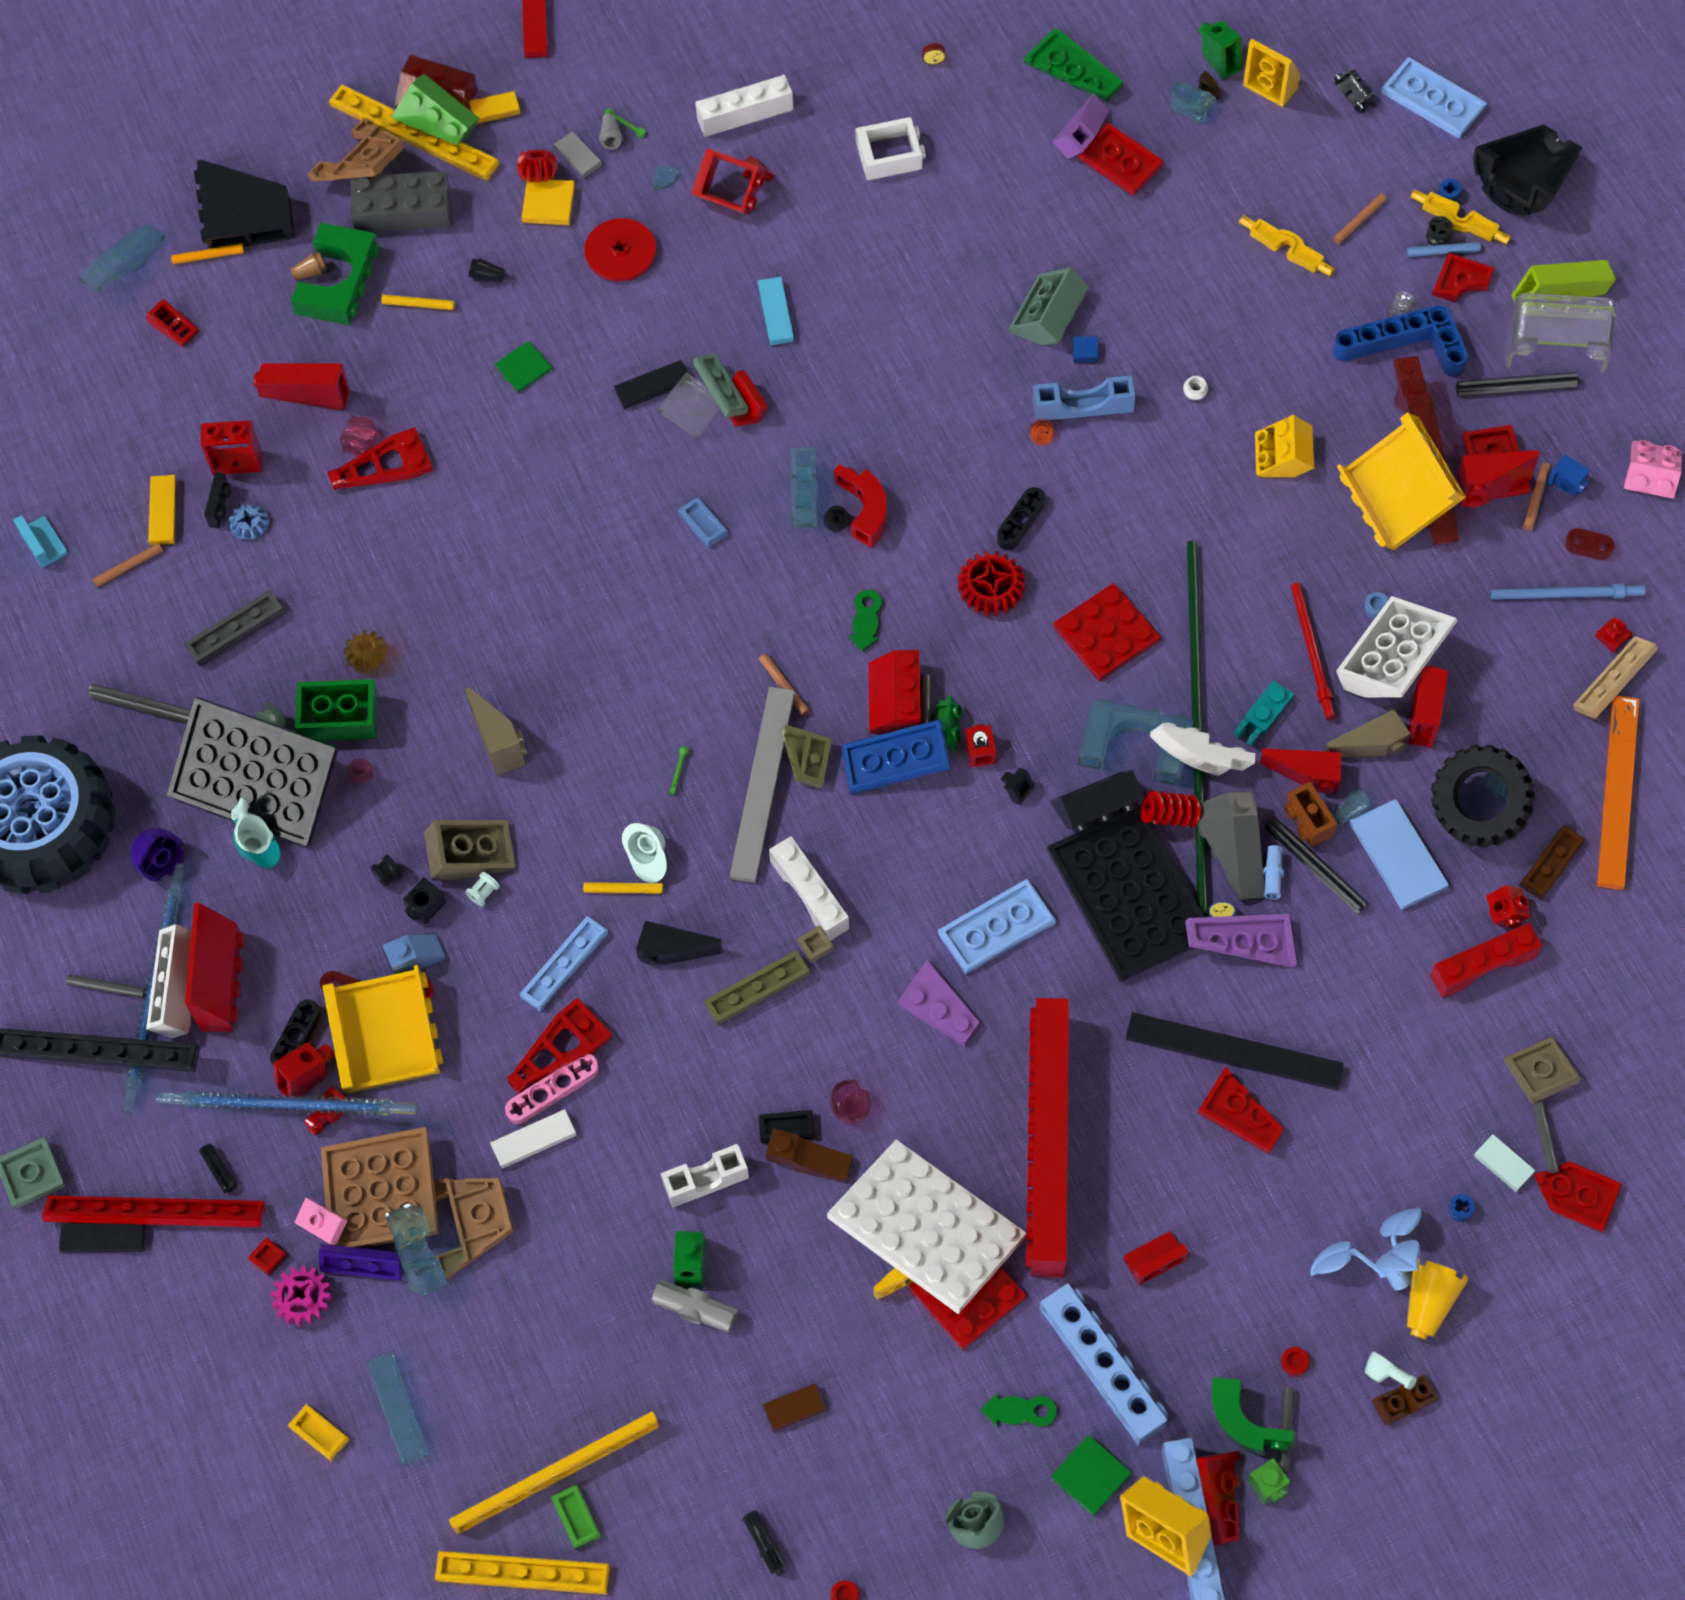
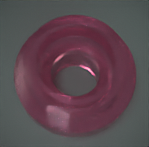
M355 759L348 766L347 775L353 783L364 784L372 778L373 767L367 760ZM359 770L365 771L361 775H356Z

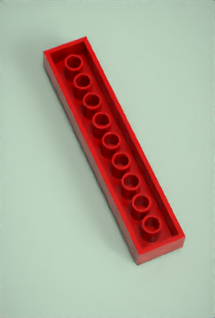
M1036 998V1006L1030 1007L1028 1109L1033 1110H1029L1028 1135L1033 1136H1028L1027 1161L1033 1162H1028L1027 1188L1032 1189H1027L1026 1214H1032V1216H1027L1026 1241H1031L1027 1242L1026 1267H1031L1032 1277H1064L1068 998Z

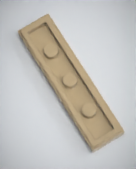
M1634 636L1573 704L1574 710L1596 719L1657 651L1656 644Z

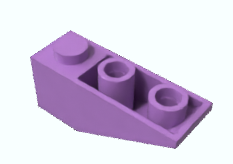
M1094 94L1091 95L1052 142L1067 159L1083 152L1098 133L1109 110Z

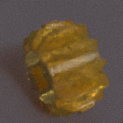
M363 629L362 635L359 636L353 632L354 640L346 639L347 648H344L347 664L350 667L354 666L357 672L364 668V671L368 674L372 667L378 671V663L385 664V655L388 653L384 638L382 636L378 637L375 631L368 635L367 631Z

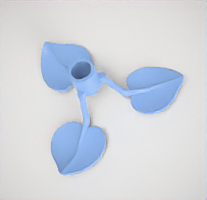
M1421 1208L1400 1211L1384 1221L1380 1228V1233L1383 1237L1391 1236L1393 1249L1382 1255L1376 1264L1357 1249H1351L1352 1244L1349 1241H1342L1330 1245L1317 1256L1311 1267V1276L1337 1271L1350 1261L1352 1255H1355L1374 1269L1381 1278L1386 1277L1394 1290L1406 1288L1411 1284L1412 1275L1409 1271H1418L1420 1244L1416 1240H1407L1397 1244L1398 1235L1402 1236L1410 1233L1417 1226L1422 1214Z

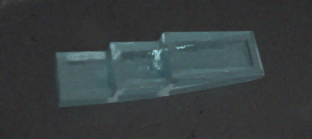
M145 224L112 245L79 276V279L83 284L100 293L112 279L117 282L130 268L135 271L166 237L153 227Z

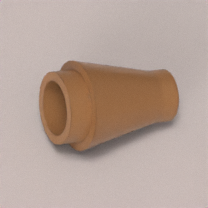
M320 252L316 254L311 253L290 268L295 281L323 275V272L328 270Z

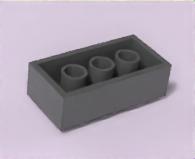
M447 171L351 178V218L354 229L367 232L451 227L450 184Z

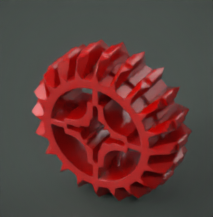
M986 550L983 557L976 553L974 560L968 558L966 566L962 565L960 569L961 574L958 575L960 598L962 601H966L968 609L975 606L974 611L976 614L984 610L986 617L989 612H994L997 617L999 610L1007 614L1009 607L1015 609L1017 601H1021L1023 598L1022 593H1024L1026 586L1024 584L1025 575L1022 574L1021 565L1016 566L1017 561L1015 558L1008 560L1007 553L1000 557L997 550L994 552V555H989ZM989 577L991 578V583H994V589H992V584H989Z

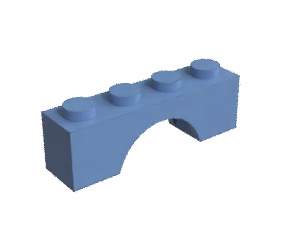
M1132 375L1110 377L1099 386L1082 391L1065 389L1059 383L1033 385L1032 401L1035 422L1134 412L1135 393Z

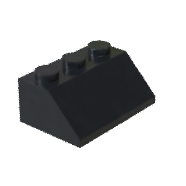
M1127 770L1053 799L1050 802L1066 828H1075L1078 832L1090 827V821L1099 818L1100 822L1114 817V811L1123 808L1124 812L1138 807L1137 802L1143 800L1144 796L1133 770Z

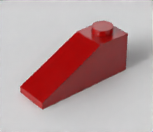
M1262 748L1261 765L1301 785L1311 782L1314 788L1321 793H1332L1339 790L1341 782V752Z

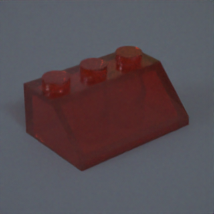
M410 54L400 73L395 108L399 105L411 83L423 74L467 109L470 108L469 101L474 100L478 92L475 74Z

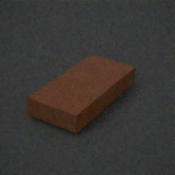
M816 1384L763 1403L773 1432L826 1412Z

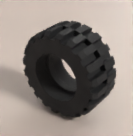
M1472 745L1470 749L1463 750L1462 748L1456 751V755L1451 759L1448 757L1443 762L1445 765L1442 769L1437 770L1435 783H1432L1431 787L1433 792V798H1431L1432 807L1435 810L1437 820L1455 839L1462 841L1464 844L1475 845L1480 848H1488L1491 845L1499 846L1503 845L1504 841L1517 837L1516 834L1521 829L1524 830L1528 825L1527 821L1534 812L1533 804L1536 797L1533 788L1534 784L1521 761L1516 756L1511 755L1509 751L1503 748H1495L1493 745H1486L1485 747ZM1478 772H1490L1499 776L1508 789V802L1505 809L1500 815L1487 821H1479L1468 817L1462 811L1458 801V793L1462 783L1469 776Z

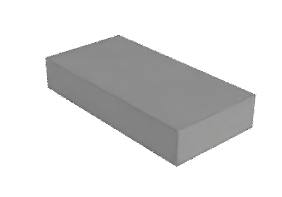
M573 132L554 144V149L583 179L602 166L601 160Z

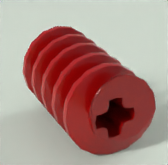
M1150 791L1145 795L1141 804V819L1144 823L1152 822L1153 824L1161 823L1162 825L1170 823L1171 826L1179 824L1180 827L1188 825L1190 828H1193L1197 825L1201 816L1200 803L1194 795Z

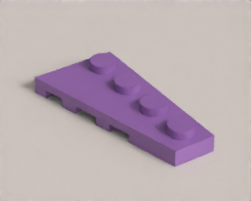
M1289 914L1188 918L1185 921L1189 947L1292 968L1297 965Z

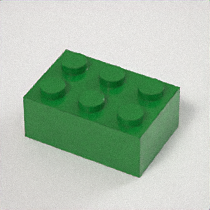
M374 679L297 682L296 732L321 741L377 739L378 690Z

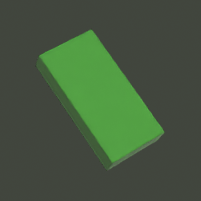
M577 1484L551 1497L575 1550L601 1538Z

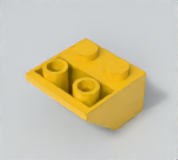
M1293 414L1255 432L1256 475L1258 477H1297L1314 469L1313 425Z

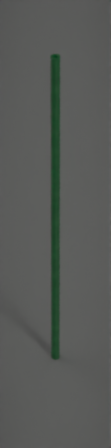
M1190 540L1187 542L1192 728H1197L1199 732H1203L1197 542ZM1193 768L1194 796L1197 797L1199 803L1205 802L1204 771ZM1196 825L1197 904L1204 916H1208L1206 838H1202Z

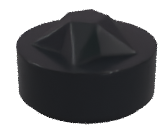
M836 505L830 507L825 512L823 521L829 530L840 532L848 526L850 516L845 508Z

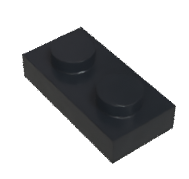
M215 472L204 514L210 528H219L221 519H224L226 515L225 502L226 498H229L231 495V483H228L225 473Z

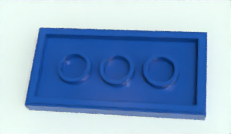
M941 719L841 745L851 794L951 769Z

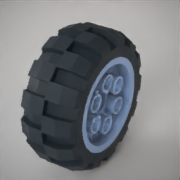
M40 735L21 736V742L12 745L8 740L0 742V817L8 814L6 818L0 820V884L5 891L29 894L30 887H36L40 893L61 889L60 882L70 877L76 882L90 871L87 865L93 857L100 860L110 843L107 832L113 831L116 808L112 803L113 793L95 761L88 753L79 752L77 746L59 738H52L51 742L47 743L44 736ZM57 793L55 797L50 798L51 794ZM69 808L67 813L56 811V809ZM11 830V833L9 834L6 841L1 840V838ZM37 833L39 835L44 833L46 836L38 840Z

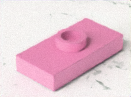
M305 1198L294 1223L327 1243L336 1245L347 1220L316 1201Z

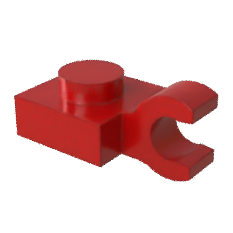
M332 1086L317 1100L351 1103ZM317 1108L304 1123L308 1126V1131L316 1136L323 1130L327 1120L334 1124L349 1109Z

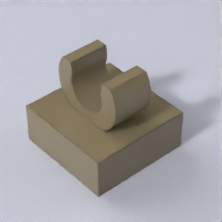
M820 926L797 938L798 945L810 963L817 961L834 950L832 943Z

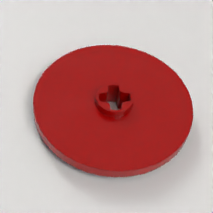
M626 218L611 219L599 224L588 235L584 246L585 259L590 269L598 276L611 281H627L642 275L650 268L656 256V242L651 231L642 223ZM621 247L624 251L619 252L617 248Z

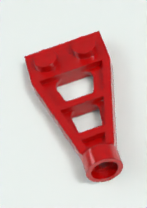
M413 427L391 435L342 467L328 471L327 474L333 490H337L342 487L350 488L408 480L433 471V468L417 430ZM390 451H397L403 462L402 466L395 469L382 468L379 463L380 458ZM367 462L374 463L377 470L375 474L358 476L356 469Z
M577 997L557 1013L514 1071L506 1077V1080L517 1094H520L530 1085L542 1080L557 1069L587 1054L593 1055L613 1038L612 1034ZM563 1029H568L580 1041L578 1047L566 1053L559 1052L553 1045L554 1039ZM543 1049H547L556 1060L547 1067L538 1069L533 1060ZM524 1074L526 1076V1079L523 1080V1078L520 1075Z

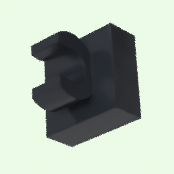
M1020 767L1015 774L1005 772L1000 779L1006 783L1004 788L1007 790L1011 801L1018 805H1021L1034 787L1028 771Z

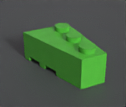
M425 74L411 83L391 117L455 145L461 143L471 134L480 119Z

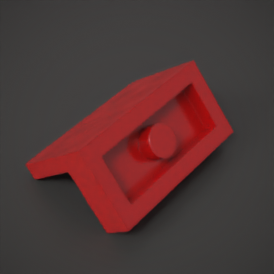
M745 370L737 371L732 381L749 410L745 415L729 418L736 427L760 423L768 406Z
M1169 1231L1125 1254L1123 1259L1140 1286L1187 1261L1189 1251L1184 1243L1179 1245L1172 1232Z

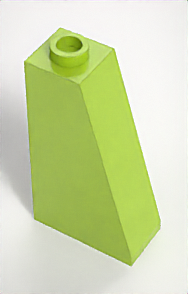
M1608 260L1532 265L1511 296L1519 315L1604 295L1616 279Z

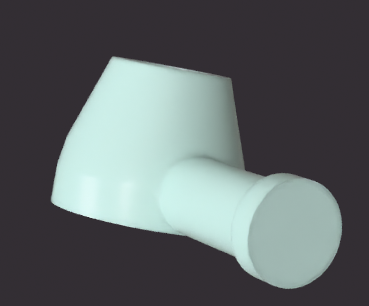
M1373 1351L1368 1358L1365 1374L1374 1381L1381 1383L1390 1376L1403 1384L1408 1390L1412 1389L1416 1384V1377L1400 1370L1378 1353Z

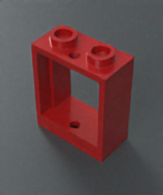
M706 148L691 194L733 210L750 214V211H753L757 204L756 194L758 188H761L765 181V169ZM720 159L753 171L742 205L709 194Z
M251 420L201 423V447L212 475L215 472L225 474L262 472V449ZM248 444L249 446L218 449L216 447L222 445Z
M1424 666L1420 672L1414 690L1408 728L1410 732L1408 744L1432 748L1440 727L1448 670H1443L1438 666Z

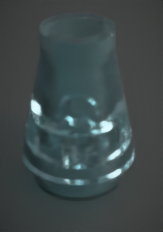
M1362 790L1351 791L1338 809L1332 813V816L1339 825L1343 826L1350 820L1368 812V808L1372 803Z

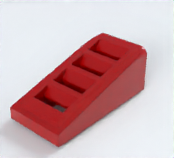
M162 299L146 314V321L181 347L187 344L199 332L196 326L165 299ZM164 313L167 314L162 321L159 319ZM171 318L174 319L169 326L166 325ZM178 324H181L182 326L175 332L172 330ZM185 329H188L189 332L181 338L179 335Z

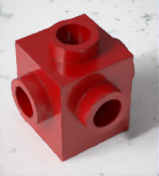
M1505 885L1486 895L1490 908L1489 915L1494 925L1514 929L1521 926L1523 921L1531 918L1528 909L1529 902L1524 896L1522 888Z

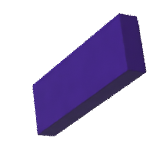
M321 1244L319 1248L320 1272L401 1281L403 1276V1253Z

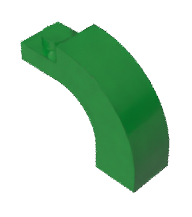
M1212 1378L1211 1399L1213 1410L1222 1430L1232 1442L1250 1453L1261 1456L1266 1455V1445H1271L1270 1448L1277 1451H1287L1288 1447L1295 1448L1296 1435L1293 1430L1259 1427L1251 1423L1242 1412L1243 1384L1241 1380Z

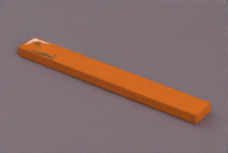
M1616 696L1611 701L1596 887L1623 890L1625 887L1639 709L1638 698Z

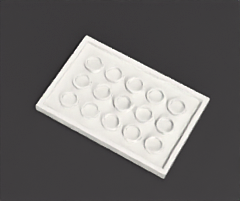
M895 1140L827 1214L829 1220L957 1314L962 1311L1026 1238L1025 1231L898 1140Z

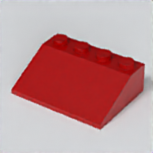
M194 903L185 1004L201 1032H233L234 1022H238L239 1018L238 1007L235 1005L236 998L240 997L241 985L237 981L238 973H242L243 970L240 948H244L245 935L244 932L240 931L236 922L201 903Z

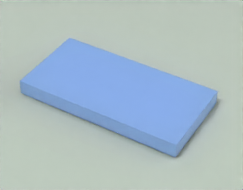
M1410 57L1403 62L1381 90L1382 94L1458 139H1461L1487 107L1485 101Z
M1396 799L1350 820L1349 825L1401 910L1448 889L1449 884Z
M1025 879L938 929V935L964 974L967 975L1054 925L1056 920L1029 880Z

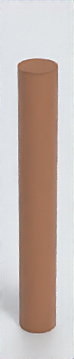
M1380 193L1333 237V241L1338 245L1342 243L1387 201V197Z
M1548 463L1541 464L1523 525L1525 530H1533L1551 469V465Z
M157 543L96 576L92 581L96 587H99L162 553L163 550L160 544Z
M768 654L761 655L759 661L777 685L782 689L794 690ZM795 691L793 706L803 717L810 710Z

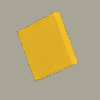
M527 180L521 217L522 223L570 225L575 189L574 181L548 180L547 182L530 183Z

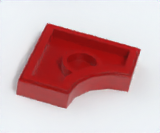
M1448 253L1432 295L1455 303L1461 295L1468 291H1486L1495 267Z

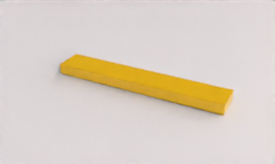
M438 1551L435 1581L607 1595L610 1565L606 1563Z

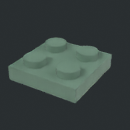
M45 1137L0 1156V1177L14 1209H18L66 1187L48 1140Z

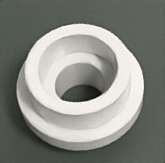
M1192 376L1184 383V394L1192 400H1200L1207 395L1208 384L1202 377Z

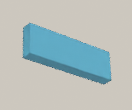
M775 277L757 280L770 346L794 342L782 278Z

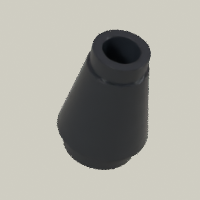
M480 257L479 259L473 258L468 277L474 278V281L502 283L505 269Z

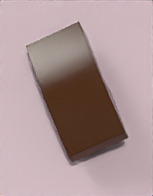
M1425 1374L1416 1378V1384L1410 1390L1402 1384L1398 1388L1379 1395L1372 1400L1385 1426L1399 1421L1439 1400Z

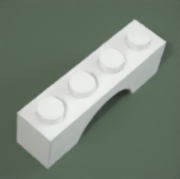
M792 836L770 848V862L783 881L788 882L798 893L816 927L820 926L830 941L849 930L848 915Z

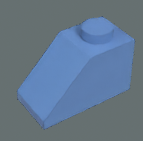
M405 935L383 945L394 974L414 970V965H418L419 969H423L446 959L436 935Z

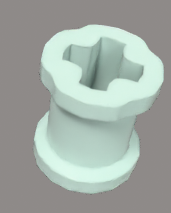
M485 872L479 875L480 879L471 889L468 888L465 891V894L481 907L486 904L485 900L493 890L497 891L500 888L497 881Z

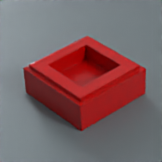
M266 1237L248 1256V1260L270 1277L288 1256Z

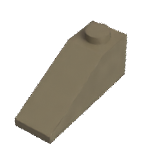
M1393 709L1327 742L1325 751L1341 752V757L1386 756L1392 752L1397 754L1407 747L1410 732Z

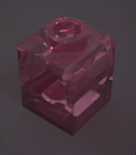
M351 415L339 438L343 452L356 456L361 455L372 447L378 434L375 424L371 419L364 416L357 417Z

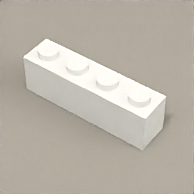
M785 75L695 102L697 120L704 137L793 110L792 91Z
M177 924L159 930L146 1030L171 1039L189 1033L191 1025V1013L185 1004L192 930Z

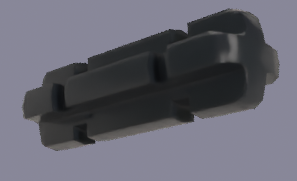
M206 1144L201 1147L199 1153L204 1161H206L205 1163L222 1191L228 1193L235 1189L236 1183L219 1155H217L213 1145Z

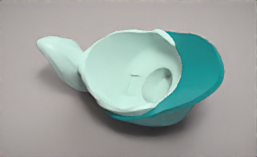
M241 797L238 804L231 811V817L236 824L233 831L234 845L243 859L253 861L263 868H273L280 859L279 845L266 822L261 817L248 813L249 804L245 798Z

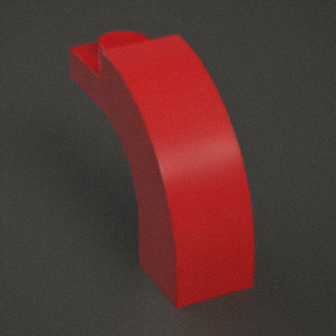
M838 464L833 471L834 483L856 496L863 504L862 511L851 524L852 537L872 549L881 538L886 527L887 502L884 489L879 480L867 469L859 476L854 469Z

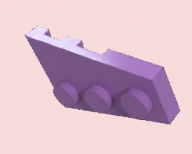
M928 960L897 1001L898 1006L964 1047L979 1027V1021Z

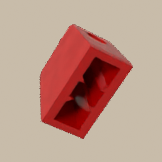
M305 1043L273 1063L275 1086L286 1099L299 1100L326 1077L325 1063L335 1057L333 1050L326 1043L317 1050L310 1043Z

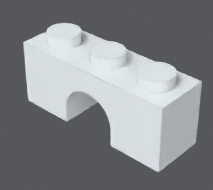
M738 1144L712 1153V1159L703 1165L689 1168L687 1164H683L660 1173L672 1208L749 1178L748 1168Z

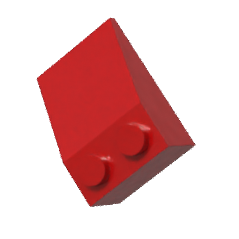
M1539 450L1463 456L1456 477V481L1466 498L1459 502L1460 507L1476 508L1485 505L1532 479L1540 455Z

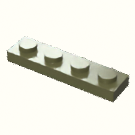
M795 950L704 1000V1004L718 1026L809 976L810 970L798 951Z

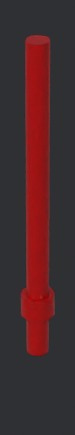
M1293 583L1291 590L1318 688L1316 691L1317 699L1322 704L1325 719L1330 721L1336 718L1332 704L1333 694L1331 688L1327 686L1301 584Z

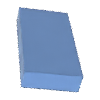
M696 497L678 510L679 516L707 548H710L728 535V530L699 497Z

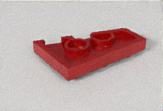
M1225 1066L1200 1106L1198 1114L1270 1154L1281 1136L1283 1128L1262 1105H1259L1252 1098L1244 1085H1240L1232 1076V1072Z
M1240 1450L1197 1458L1213 1545L1239 1541V1505L1235 1501V1487H1239L1240 1476L1235 1475V1461H1240Z

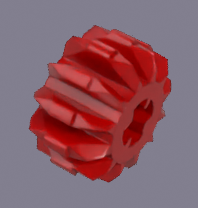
M536 148L535 150L528 149L527 152L520 153L517 170L522 180H528L530 183L547 182L554 179V176L557 174V161L553 152Z

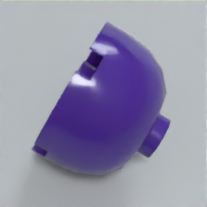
M164 828L147 829L140 833L133 841L130 849L131 862L137 872L149 881H161V877L167 873L168 876H171L181 865L184 857V850L181 849V843L183 844V842L175 834Z

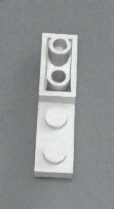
M1162 723L1150 732V737L1169 754L1183 763L1206 773L1220 776L1229 769L1243 771L1255 763V753L1246 752L1244 748L1240 747L1228 748L1223 747L1221 743H1209V734L1199 732L1197 728L1185 729L1176 727L1174 723Z

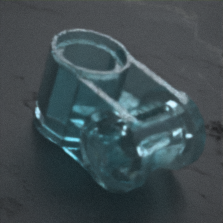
M1187 82L1175 83L1171 90L1170 108L1174 112L1191 118L1197 123H1204L1208 118L1207 114L1210 109L1214 108L1217 104L1216 98L1209 92L1202 91Z

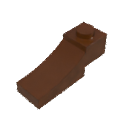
M773 1129L766 1151V1160L793 1167V1171L846 1183L853 1155L801 1138L798 1134Z

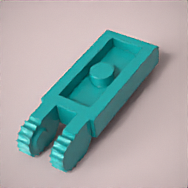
M1273 680L1244 716V719L1236 728L1234 736L1239 738L1249 726L1252 727L1255 731L1249 736L1247 744L1253 747L1259 738L1267 733L1293 700L1294 693Z

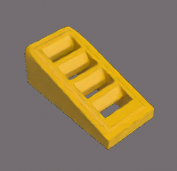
M894 1268L874 1286V1296L879 1300L914 1281Z

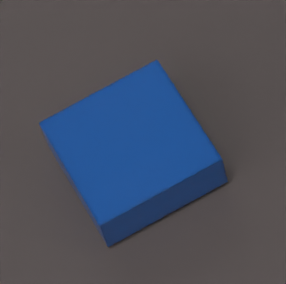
M1098 336L1073 337V362H1098Z

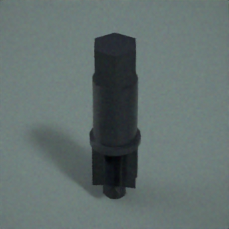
M758 1511L746 1514L742 1519L760 1552V1557L763 1558L771 1574L776 1573L777 1577L784 1575L785 1571L783 1568L787 1565Z

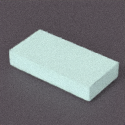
M1493 1134L1474 1154V1157L1515 1192L1535 1172L1531 1166Z

